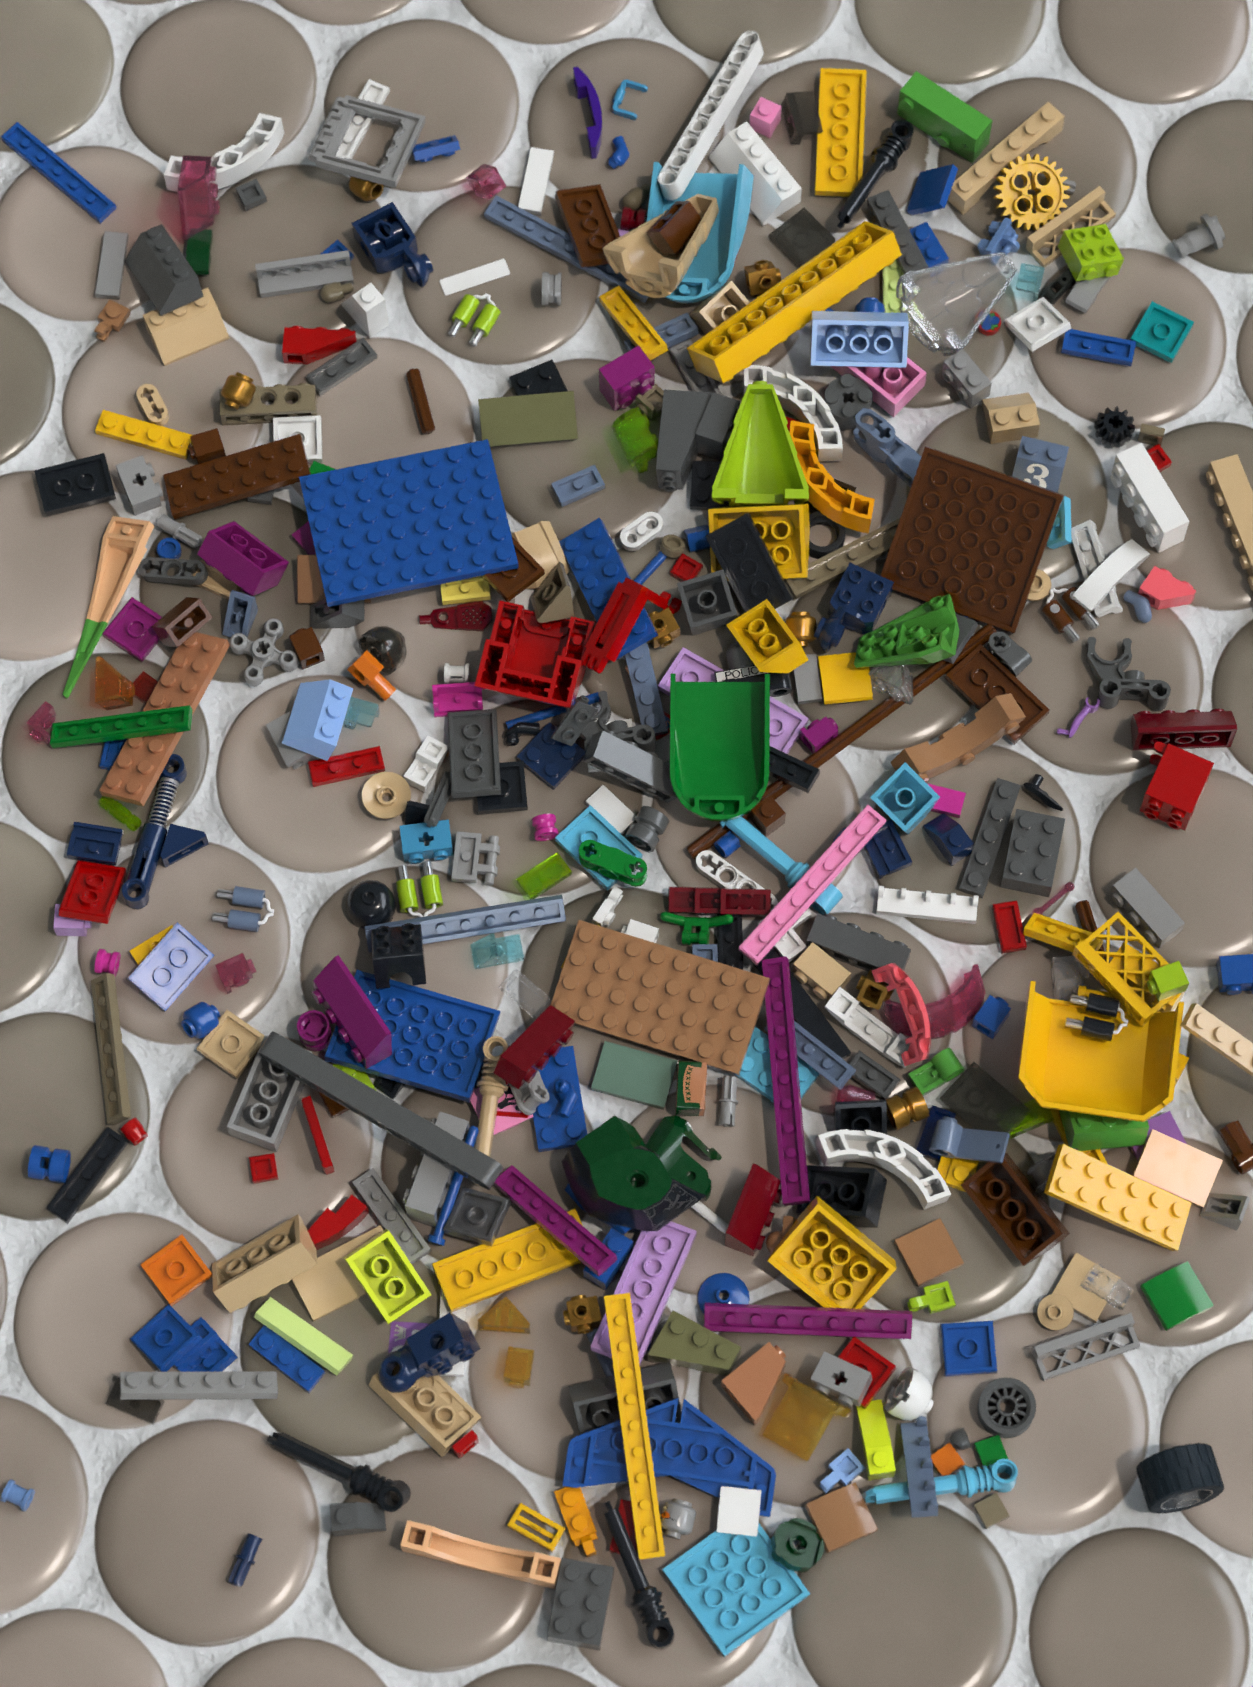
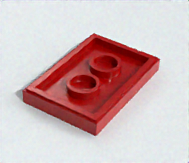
M77 860L59 908V916L108 924L126 876V868Z

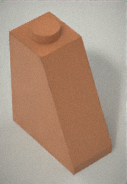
M770 1342L721 1381V1387L754 1426L759 1422L786 1364L784 1352L777 1345L773 1347Z

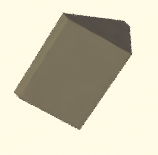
M558 562L530 597L536 620L540 623L566 619L571 616L575 617L571 589L563 563Z

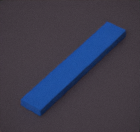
M16 122L1 136L2 141L100 224L117 209L115 203L20 123Z

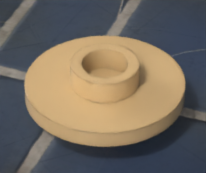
M1037 570L1027 600L1040 601L1050 593L1051 580L1044 571Z
M1051 1294L1041 1300L1037 1314L1041 1324L1046 1328L1062 1330L1071 1323L1074 1309L1072 1303L1065 1296Z

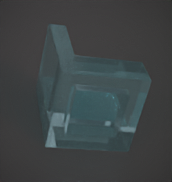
M1021 263L1016 290L1033 293V302L1037 301L1045 268Z
M351 697L344 719V727L354 730L356 724L372 727L375 717H379L380 714L379 704Z

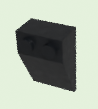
M807 1165L810 1203L818 1196L853 1226L878 1227L887 1179L875 1168ZM810 1203L798 1204L796 1213L800 1215Z

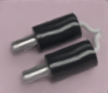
M1089 993V997L1072 994L1070 1003L1086 1006V1012L1116 1018L1117 1011L1121 1013V1020L1124 1023L1120 1024L1118 1029L1114 1031L1115 1023L1085 1016L1084 1021L1066 1018L1065 1026L1080 1029L1083 1036L1111 1042L1112 1035L1118 1034L1122 1027H1127L1128 1020L1124 1017V1011L1119 1008L1120 999Z

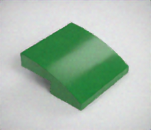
M1188 1261L1152 1278L1140 1286L1166 1331L1185 1323L1196 1315L1210 1310L1214 1306Z

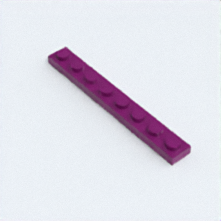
M705 1303L704 1327L711 1331L911 1339L912 1311Z

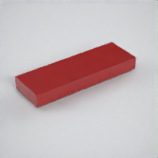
M380 746L332 756L328 761L318 759L308 762L313 787L385 771Z
M311 1096L304 1097L301 1100L324 1173L326 1175L334 1173V1167Z

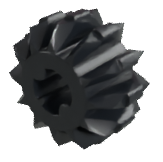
M1118 406L1115 407L1114 411L1107 407L1104 413L1100 412L1098 414L1094 428L1096 429V438H1102V445L1110 442L1111 448L1115 446V443L1122 447L1125 441L1129 442L1132 439V433L1135 431V425H1133L1134 418L1133 416H1127V409L1119 412Z

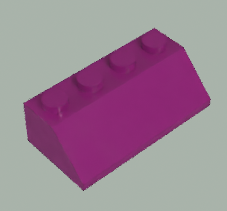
M335 956L313 980L314 991H312V995L318 1005L322 1004L325 1007V1015L331 1024L335 1023L339 1028L338 1034L345 1044L348 1042L351 1046V1053L356 1062H362L367 1069L392 1055L391 1032L340 956Z

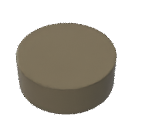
M676 535L664 536L660 544L661 552L671 558L680 557L685 548L684 541Z

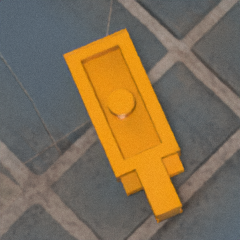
M565 1487L554 1491L558 1506L575 1547L582 1545L586 1558L596 1555L592 1541L598 1539L597 1531L581 1488Z

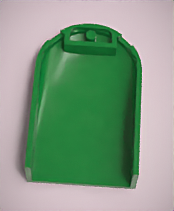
M671 674L670 780L673 791L679 802L689 812L700 818L710 821L737 819L750 812L760 802L768 786L770 674H765L764 682H676V674Z

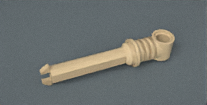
M492 1036L484 1043L483 1062L486 1064H483V1069L485 1070H482L483 1076L477 1082V1087L483 1097L475 1149L489 1157L491 1155L498 1101L504 1095V1092L508 1090L506 1081L493 1073L500 1056L509 1047V1044L499 1036ZM496 1046H503V1052L499 1056H492V1050Z

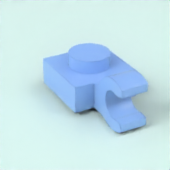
M846 1449L828 1465L832 1473L820 1482L819 1487L826 1494L839 1481L844 1486H847L865 1470V1467L849 1449Z

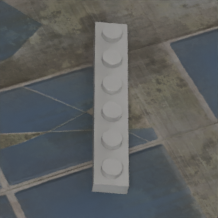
M277 1371L120 1372L119 1378L120 1400L277 1399L278 1396Z

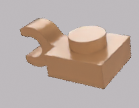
M109 299L98 316L99 324L94 330L98 333L96 338L105 342L112 329L119 332L131 314L130 309Z

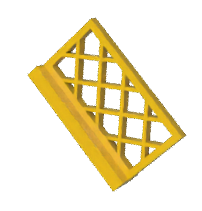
M1119 912L1115 913L1084 941L1082 940L1074 947L1072 955L1115 999H1120L1119 1003L1142 1027L1176 996L1160 1000L1152 1009L1144 1001V993H1150L1148 988H1144L1145 976H1149L1151 972L1145 971V959L1156 960L1159 963V968L1169 963ZM1118 921L1124 927V936L1110 935V926ZM1095 939L1106 940V952L1095 951L1090 943ZM1110 940L1124 941V953L1109 952ZM1128 941L1138 942L1142 946V954L1127 953ZM1109 957L1124 958L1123 970L1113 969L1109 965ZM1127 958L1142 959L1141 971L1127 970ZM1127 975L1141 976V988L1130 987L1127 984Z

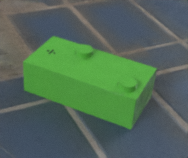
M916 71L900 90L897 115L936 139L941 146L950 148L973 163L989 144L992 120Z

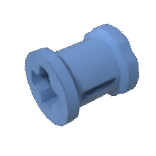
M11 1479L2 1492L1 1501L4 1503L9 1501L19 1506L25 1512L34 1498L35 1490L32 1488L27 1490L15 1484V1481Z

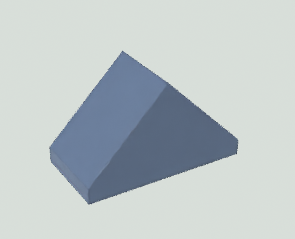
M231 590L222 635L231 637L235 633H242L248 637L258 612L254 596Z

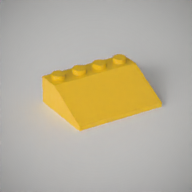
M809 503L708 509L709 534L749 513L784 579L808 577ZM710 546L711 573L723 570Z
M818 1196L800 1214L767 1259L770 1264L824 1308L861 1309L897 1269L895 1259Z

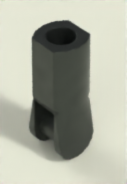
M1069 267L1041 293L1042 297L1046 296L1051 300L1050 304L1052 305L1076 282Z

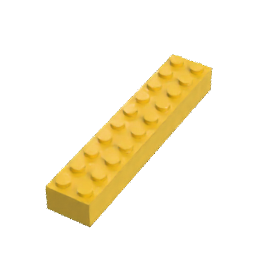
M867 221L858 225L687 347L695 370L721 383L730 381L734 375L748 368L759 357L769 353L770 349L787 340L795 331L804 328L812 320V311H825L833 304L840 302L841 298L858 289L859 285L873 278L880 270L891 265L894 260L900 257L902 254L894 232Z

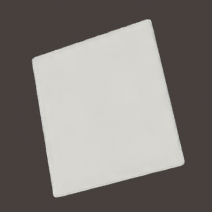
M721 1486L717 1532L757 1536L761 1490Z

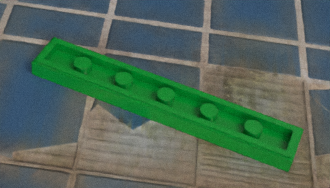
M188 705L52 723L50 745L52 748L191 731L193 709Z

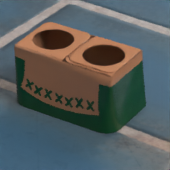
M678 1061L675 1115L679 1117L704 1116L707 1063Z

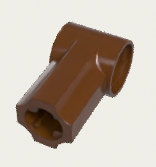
M1238 1120L1233 1121L1220 1129L1218 1133L1232 1154L1231 1159L1235 1168L1243 1175L1253 1169V1144Z

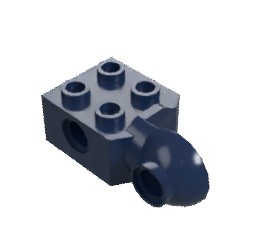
M393 202L352 223L354 238L377 272L393 271L403 266L405 273L412 283L416 282L421 288L427 284L430 273L434 272L433 266L425 253L417 254L416 236Z
M849 563L830 600L827 613L829 618L822 617L814 634V637L819 639L822 649L827 653L831 646L837 647L845 628L860 634L872 632L891 596L894 582L853 563Z
M449 1312L408 1337L402 1348L388 1353L382 1359L378 1369L380 1383L390 1392H404L412 1387L415 1381L422 1376L429 1378L450 1372L453 1369V1365L460 1361L464 1362L471 1359L475 1355L474 1353L480 1350V1347L468 1323ZM399 1365L400 1370L398 1374L393 1376V1369Z

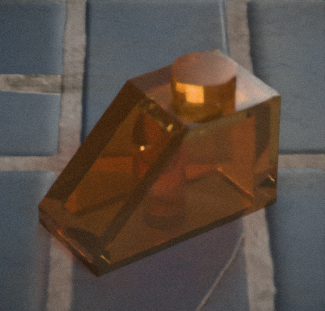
M101 656L96 657L95 703L106 710L133 706V696L135 695L133 682Z

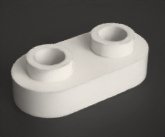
M647 512L621 531V546L628 551H637L661 534L663 530L662 517L658 513ZM652 524L655 526V528L649 529L647 528V526ZM635 538L636 541L631 543L628 539Z

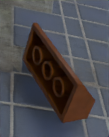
M1005 1153L1003 1163L988 1162L961 1184L1023 1266L1051 1250L1070 1234L1040 1194L1035 1191V1188L1008 1153Z

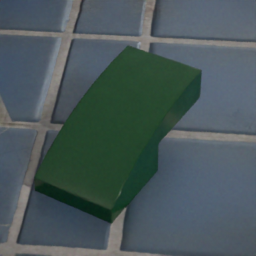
M189 229L186 260L196 275H209L213 240L212 230Z

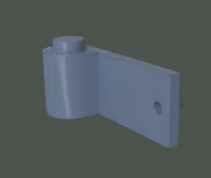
M943 1117L942 1120H937L929 1151L933 1154L948 1158L1003 1163L1010 1137L1009 1133L966 1129L957 1124L958 1121L951 1117Z

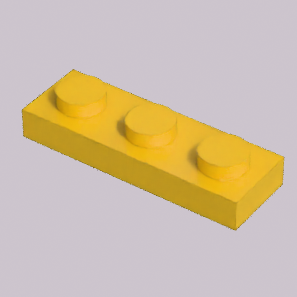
M1034 912L1024 927L1023 935L1073 952L1074 947L1082 940L1084 941L1092 932ZM1095 939L1090 943L1091 947L1098 951L1103 944V939Z

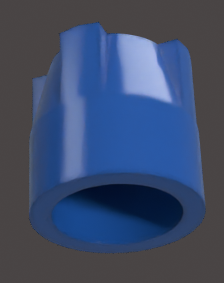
M728 831L714 842L715 849L724 858L730 856L741 845L738 837L731 831Z

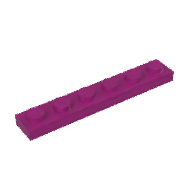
M513 1165L498 1176L494 1182L495 1187L598 1277L617 1261L615 1253Z

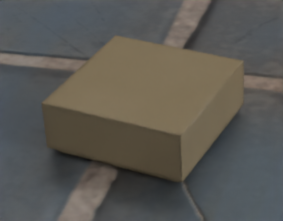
M1141 424L1137 441L1154 446L1159 444L1161 446L1165 428Z
M997 1493L973 1505L985 1529L1010 1516Z

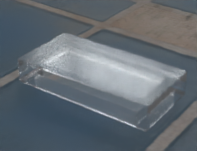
M515 969L499 986L500 990L535 1020L551 1005L552 999L518 969Z

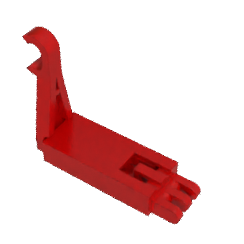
M627 577L623 584L618 582L585 645L586 650L581 658L583 666L600 674L609 660L615 663L647 601L663 610L669 608L671 613L674 614L680 609L682 600L673 598L668 606L671 594L665 591L658 595Z

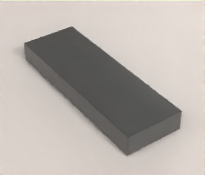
M362 338L306 375V380L310 385H315L317 394L322 396L378 358L377 353Z

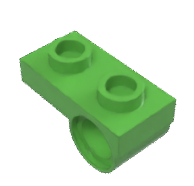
M947 1048L936 1054L928 1063L909 1073L908 1078L914 1087H918L922 1095L925 1096L964 1073L965 1069L952 1049Z

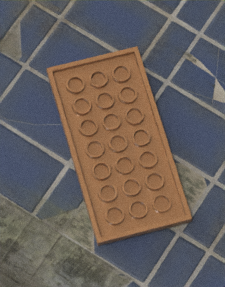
M578 920L551 1005L575 1020L574 1024L695 1062H705L708 1066L740 1075L770 978Z

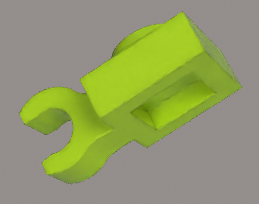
M948 1281L923 1287V1296L911 1298L907 1302L909 1311H912V1313L928 1307L930 1314L955 1308L956 1306Z

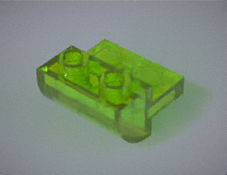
M635 407L620 415L613 422L612 429L630 467L636 466L639 474L648 471V461L657 457L658 439L655 433L651 434L648 429L650 423L646 414H641L639 408Z

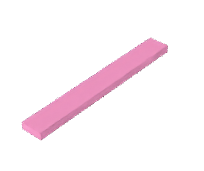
M867 805L738 947V950L758 965L882 828L887 820L871 806Z

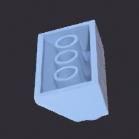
M812 311L811 366L907 368L908 313Z

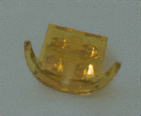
M785 1373L782 1381L789 1388L764 1431L763 1436L809 1461L833 1416L837 1414L849 1417L852 1410L812 1389L791 1374Z

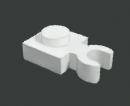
M614 886L608 898L604 900L593 917V924L605 927V925L609 927L616 915L614 909L623 898V891Z

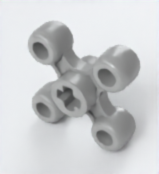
M275 618L269 619L265 623L263 638L251 641L242 633H235L230 638L229 644L233 653L238 655L246 653L253 658L252 664L244 671L245 681L250 686H259L264 679V668L273 663L280 665L287 672L294 671L298 667L299 660L295 652L291 650L279 651L275 647V642L284 633L282 622Z

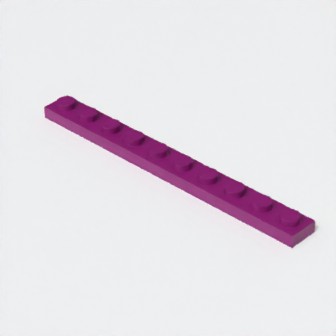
M784 956L762 960L763 976L770 978L765 994L782 1202L784 1206L810 1203L789 959Z

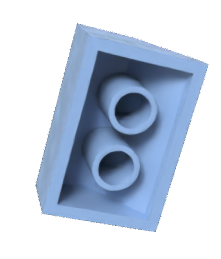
M331 679L300 683L282 744L328 761L337 746L353 688Z

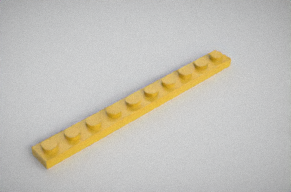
M630 1293L604 1296L638 1558L640 1560L665 1556L631 1297Z

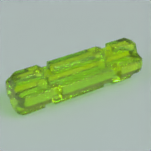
M105 796L100 798V806L108 810L110 814L123 824L126 823L129 829L136 831L141 826V819L135 814L132 815V812L121 803Z

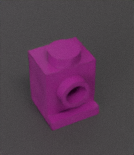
M825 716L820 721L819 719L814 720L807 727L808 730L804 727L801 728L799 739L813 754L837 737L839 728L831 717L827 718Z

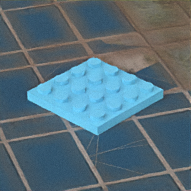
M759 1523L757 1536L720 1533L716 1530L662 1569L724 1657L810 1595L793 1570L784 1567L773 1559L771 1539Z

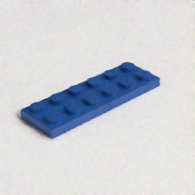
M600 518L559 541L596 622H598L618 582L623 584L626 577L631 579L604 522ZM643 607L617 659L658 636L645 607Z

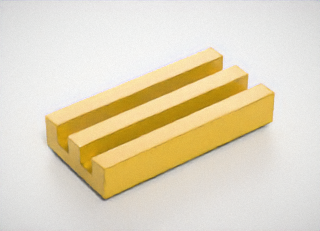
M522 1503L518 1505L507 1524L508 1528L552 1553L557 1543H559L561 1536L566 1531V1528ZM523 1511L558 1532L554 1535L522 1517L520 1513ZM516 1520L551 1539V1544L515 1524Z

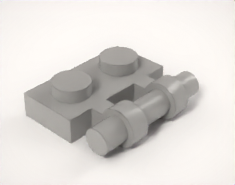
M457 832L452 881L477 883V875L481 874L485 876V885H494V878L498 873L496 860L500 854L499 837L489 836L487 844L481 843L482 834ZM480 853L487 854L486 865L479 864Z

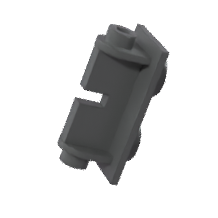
M581 695L577 697L569 713L555 727L556 731L551 738L572 746L598 708L590 706L588 704L589 699L586 696Z

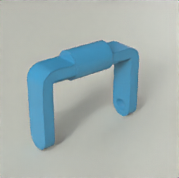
M623 80L613 98V113L636 120L637 114L618 107L622 103L626 87L642 92H647L648 87L634 81Z

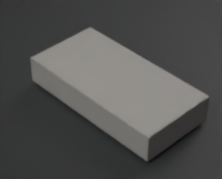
M816 654L806 655L808 661L793 670L798 705L822 702L823 700Z

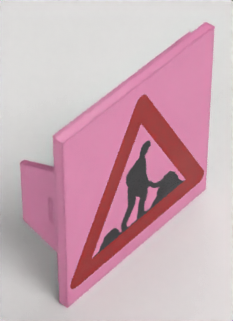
M506 1082L508 1090L504 1092V1095L498 1101L494 1135L534 1117L533 1114H524L518 1108L508 1082ZM476 1088L470 1101L479 1119L483 1096L480 1094L479 1088Z

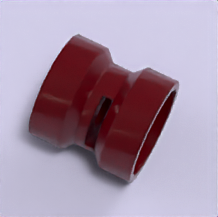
M624 207L620 229L628 231L646 223L647 210L639 209L635 211L631 207Z

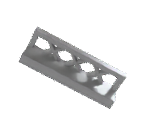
M349 250L255 264L261 298L319 290L324 285L333 282H340L341 285L350 282L352 285L354 284Z
M1129 1313L1034 1346L1032 1354L1042 1380L1045 1381L1140 1348V1343L1133 1328L1135 1321L1132 1314ZM1126 1330L1132 1341L1131 1344L1126 1346L1113 1342L1117 1333ZM1113 1335V1337H1112L1111 1340H1109V1339L1106 1338V1337H1109V1336ZM1097 1340L1109 1344L1106 1352L1100 1355L1090 1350L1092 1343ZM1089 1343L1087 1349L1084 1348V1347H1082L1083 1345H1086V1344ZM1111 1346L1117 1348V1349H1114V1350L1109 1351L1110 1348H1111ZM1074 1348L1085 1353L1082 1360L1077 1363L1065 1359L1068 1351ZM1065 1352L1064 1355H1063V1357L1057 1355V1354H1060V1353ZM1087 1354L1093 1356L1091 1358L1085 1359ZM1048 1357L1061 1361L1057 1370L1048 1373L1042 1362L1043 1359ZM1063 1363L1068 1364V1366L1061 1368Z

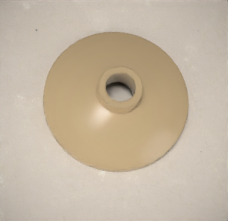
M381 772L373 775L366 781L362 789L364 807L371 815L381 819H391L401 815L406 810L407 801H411L409 784L402 776L393 772ZM386 795L391 796V800L388 802L382 800Z

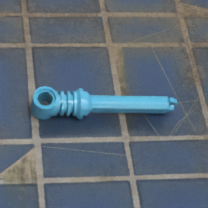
M742 816L729 821H720L722 828L726 825L784 874L788 888H793L810 869L808 863L795 862ZM830 884L811 906L822 915L829 914L843 898V895L833 884Z
M1008 1459L997 1460L994 1464L988 1465V1468L986 1465L982 1466V1469L980 1466H977L975 1470L973 1467L969 1468L967 1465H963L962 1469H958L953 1475L934 1477L936 1495L958 1492L962 1496L966 1495L967 1498H971L973 1494L978 1493V1490L980 1493H983L984 1489L986 1492H989L991 1488L993 1491L1000 1493L1009 1492L1016 1484L1017 1466ZM1005 1472L1010 1478L1001 1479L997 1474ZM907 1482L874 1486V1489L866 1491L865 1500L868 1503L876 1504L908 1500Z

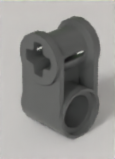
M998 631L989 637L986 649L1015 677L1032 662L1029 653L1016 644L1006 633Z

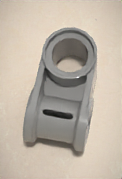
M537 1070L535 1077L529 1084L525 1082L519 1089L509 1084L518 1108L526 1115H532L536 1111V1107L541 1103H546L550 1098L539 1070Z

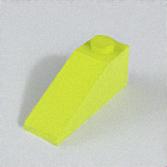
M882 1400L871 1401L866 1409L856 1406L868 1481L894 1477L896 1469Z

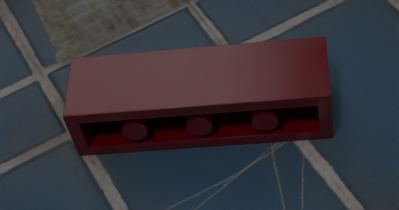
M550 1005L500 1056L493 1073L517 1089L525 1082L529 1084L535 1077L537 1070H543L547 1065L549 1057L552 1056L554 1058L560 1051L562 1044L567 1045L574 1035V1032L571 1030L575 1020Z

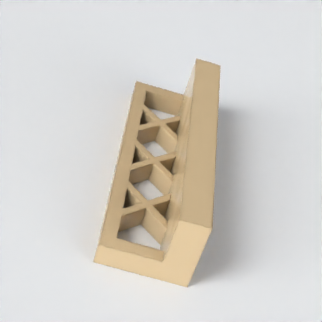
M1100 186L1027 237L1025 249L1045 268L1062 255L1058 248L1059 243H1056V238L1063 234L1064 230H1070V227L1074 229V225L1078 221L1088 222V227L1091 226V223H1094L1092 226L1106 224L1116 216V213L1104 201L1106 192ZM1099 206L1107 214L1103 218L1092 217V211ZM1042 247L1053 248L1052 254L1045 259L1038 252Z

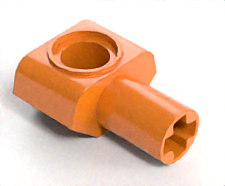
M368 650L360 655L347 669L364 687L369 685L384 701L396 690L379 673L384 666Z

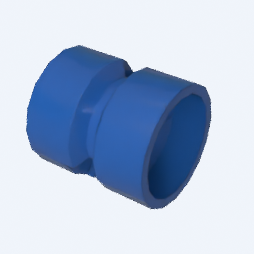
M34 1145L29 1157L28 1177L40 1180L49 1177L50 1181L65 1183L71 1163L70 1150L56 1148L52 1152L49 1147ZM47 1159H49L48 1169H45Z

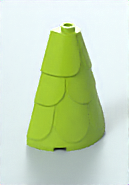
M754 381L753 384H748L733 421L734 428L724 450V457L712 486V500L716 503L723 504L724 500L729 501V506L745 507L787 505L791 501H794V504H802L809 500V487L797 457V450L787 428V419L773 384H767L766 381Z

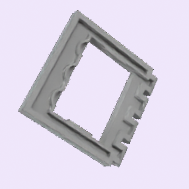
M348 95L345 98L337 97L308 159L316 163V167L396 188L423 129L425 116ZM355 113L399 125L380 168L353 159L336 157Z

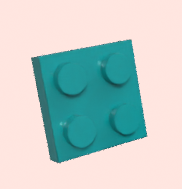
M1152 301L1130 340L1136 341V346L1172 363L1190 333L1194 321Z

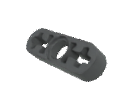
M147 557L138 566L139 573L147 582L201 585L208 578V571L205 565L198 560ZM171 567H179V572L176 575H167Z

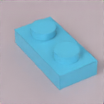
M1066 496L1063 497L1047 542V547L1051 549L1072 543L1071 499Z

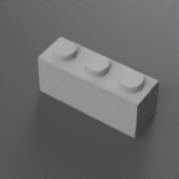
M1136 867L1112 886L1110 893L1113 902L1118 907L1122 906L1126 910L1129 920L1135 926L1139 925L1142 928L1145 938L1151 944L1155 943L1158 948H1161L1182 931L1185 922Z

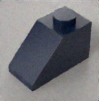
M941 814L923 826L926 833L951 866L972 853L974 843L961 825L946 814Z

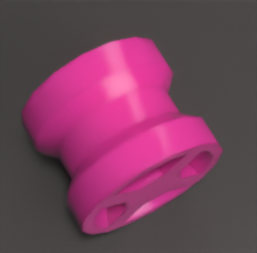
M541 814L532 818V826L536 829L534 833L535 840L549 841L559 835L558 829L555 828L556 816L554 814Z
M99 949L95 960V973L101 974L106 972L116 976L120 965V952L108 953L105 949Z

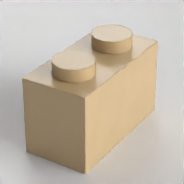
M813 942L793 964L792 972H794L795 978L802 984L807 983L810 985L815 995L822 1000L826 998L829 1001L839 987L843 989L850 982L851 973Z

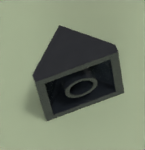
M886 1099L835 1102V1131L843 1129L871 1130L887 1134Z

